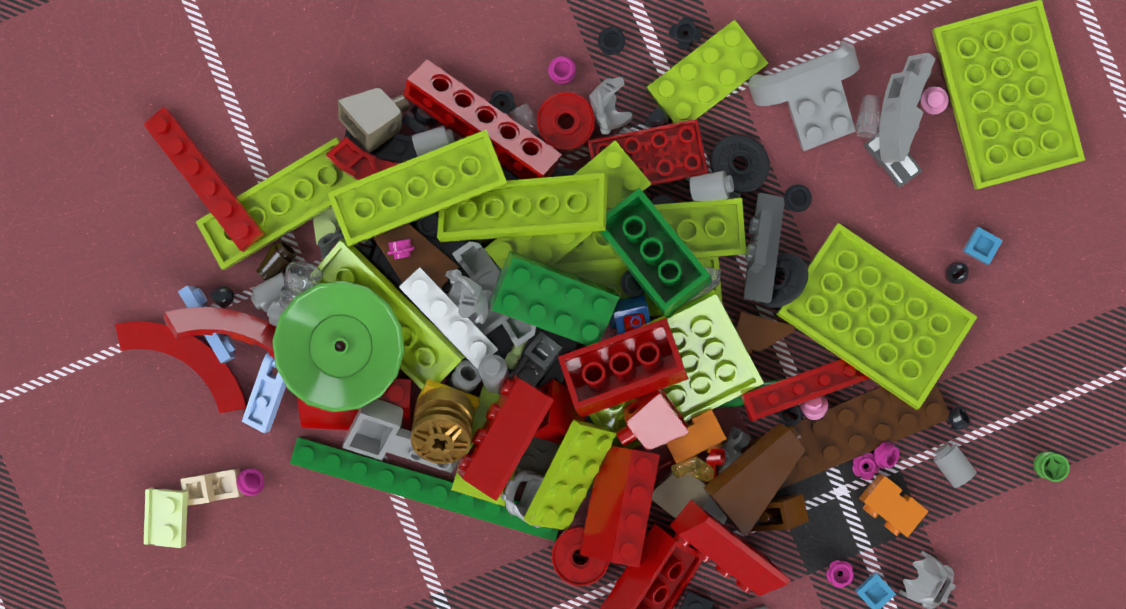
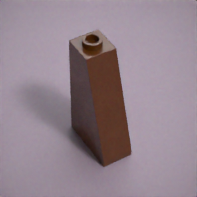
M409 223L373 237L402 283L420 267L442 290L450 281L445 276L446 272L461 268ZM411 239L412 247H415L414 250L410 251L411 256L394 259L393 254H387L389 242Z
M778 423L703 487L731 524L744 536L751 531L805 452V448L799 442L802 440V437L792 426L787 428Z

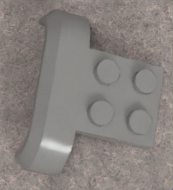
M841 41V46L832 52L780 72L765 76L755 74L748 83L753 102L758 106H770L787 101L798 141L803 151L856 132L841 80L856 73L860 65L854 46L845 41Z
M469 241L452 253L470 277L469 279L480 285L482 291L488 295L487 318L484 324L480 322L475 324L484 335H487L502 324L516 347L533 337L536 326L491 310L489 300L501 272L482 245Z

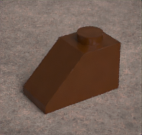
M738 312L734 326L749 355L752 354L753 350L762 351L795 330L793 325L744 312Z
M803 494L773 497L750 532L789 530L808 522L809 519Z

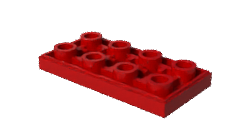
M697 119L588 141L591 160L616 141L651 183L650 186L708 174Z

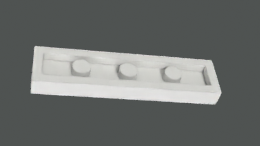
M420 267L399 286L477 369L483 358L493 355L498 350L469 318H462L459 315V307Z

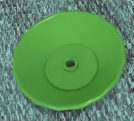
M347 281L320 283L295 296L280 315L272 341L275 367L288 390L307 405L331 412L360 409L381 397L398 376L404 354L402 327L389 303L370 288ZM338 341H343L346 344V348L342 352L336 349Z

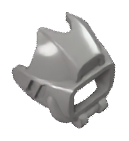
M621 77L614 79L606 78L589 95L595 120L602 134H609L610 130L623 127L633 119L631 112L621 113L615 108L616 95L614 93L624 86V80Z
M448 270L445 276L449 278L451 287L447 296L459 307V315L462 318L470 317V320L475 324L479 322L484 324L488 314V295L482 291L480 285L462 276L459 270Z
M523 470L513 479H509L501 499L506 501V508L510 514L518 516L525 521L523 518L545 477L544 475H538L532 470ZM528 481L521 501L514 503V496L520 482Z
M922 551L921 554L926 559L913 562V566L919 574L918 578L914 580L904 579L903 583L906 592L900 589L899 593L915 602L922 603V606L926 609H933L942 602L947 603L949 600L948 596L951 590H954L956 587L953 584L954 571L950 566L943 565L935 557ZM945 583V586H944L943 590H942L941 593L938 595V593H939V591L941 590L943 584Z

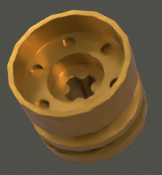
M439 387L422 394L416 403L411 432V445L414 452L422 459L437 464L453 463L463 458L470 449L474 407L471 400L462 392L452 388Z

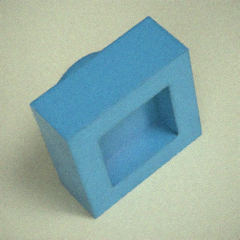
M975 227L962 252L985 265H989L1003 240L980 227Z
M876 572L855 590L871 609H881L896 595Z

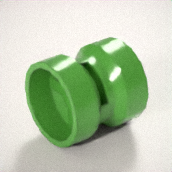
M1042 452L1036 456L1033 462L1035 473L1039 477L1052 482L1064 480L1070 469L1068 460L1064 456L1053 452Z

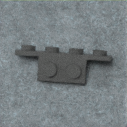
M764 193L757 195L754 218L751 219L749 225L751 241L747 246L745 260L748 263L743 292L744 299L762 303H770L772 300L785 203L783 197Z

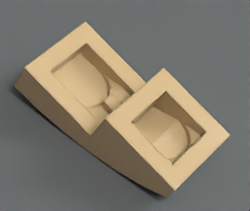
M240 468L180 479L182 491H188L187 506L243 496L244 494L239 491L236 484Z

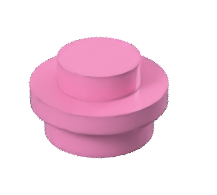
M929 87L923 91L920 105L928 114H939L948 105V95L940 87Z
M820 396L801 403L800 409L806 418L818 420L827 412L828 401L824 396Z

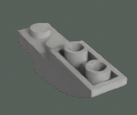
M929 53L909 56L903 72L891 74L880 118L881 161L884 163L904 161L909 153L910 145L924 113L916 106L921 99V93L936 59Z

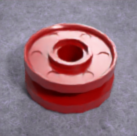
M560 92L551 95L543 102L537 115V127L542 140L546 144L553 146L558 152L571 153L581 150L591 140L595 131V116L592 106L585 98L572 92ZM564 116H570L574 120L573 126L569 129H563L558 125L559 120Z
M576 525L568 528V530H564L557 537L552 549V564L555 572L563 581L573 586H587L596 583L605 575L609 566V562L588 557L584 562H578L574 559V551L581 549L585 527L583 525Z

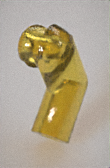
M691 457L671 467L672 473L676 478L690 474L701 481L708 482L715 475L714 469L697 457Z

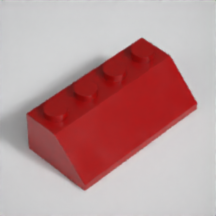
M667 318L558 357L574 408L581 418L689 379Z
M515 374L510 379L507 378L502 384L500 398L496 404L493 403L486 413L487 420L483 428L476 430L471 441L473 443L468 454L459 460L457 468H459L458 474L463 480L495 501L501 495L554 401L542 389Z
M396 377L378 399L400 406L403 409L400 428L412 430L414 381L411 378ZM299 397L297 400L301 428L349 430L359 409L331 412L309 406Z
M611 446L593 480L579 555L639 568L659 463V454Z
M693 500L687 503L670 525L677 533L675 538L687 548L690 544L697 549L695 554L706 563H709L710 560L714 561L717 564L715 569L726 578H729L731 575L737 579L735 584L746 593L752 590L758 596H762L788 585L791 581L771 560Z
M654 524L645 537L639 568L627 566L600 609H672L703 560L695 554L696 548L691 545L688 548L675 538L673 533Z

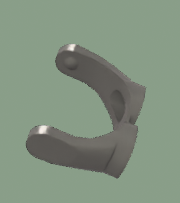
M340 227L337 229L336 234L329 233L318 241L323 260L329 254L334 244L344 238ZM371 239L365 240L369 247L373 246Z

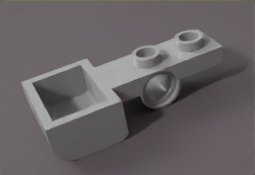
M379 399L359 409L344 438L342 448L382 460L386 452L450 473H452L459 462L458 460L448 464H437L422 459L414 452L411 445L412 430L400 428L403 409L400 406Z

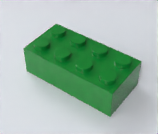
M640 188L606 213V231H598V233L665 317L678 310L712 283L711 275Z
M510 250L489 304L492 311L589 346L602 340L619 296L614 289Z

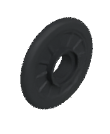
M736 134L725 137L716 144L711 153L710 167L712 173L725 171L727 176L731 175L735 193H748L756 190L765 182L769 174L770 162L766 150L757 140L746 135ZM736 157L743 158L747 163V168L745 170L736 169L733 165V159Z
M791 253L778 254L774 282L781 275H786V278L782 284L773 286L771 302H759L766 307L777 308L793 302L800 296L806 287L809 275L808 267L801 257Z

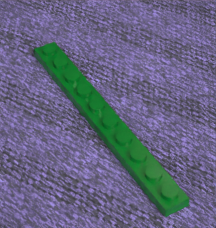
M297 437L290 461L292 465L551 541L556 540L559 529L532 526L518 516L510 514L506 505L502 506L453 491L451 489L454 481L304 437ZM514 499V503L520 502L519 500Z

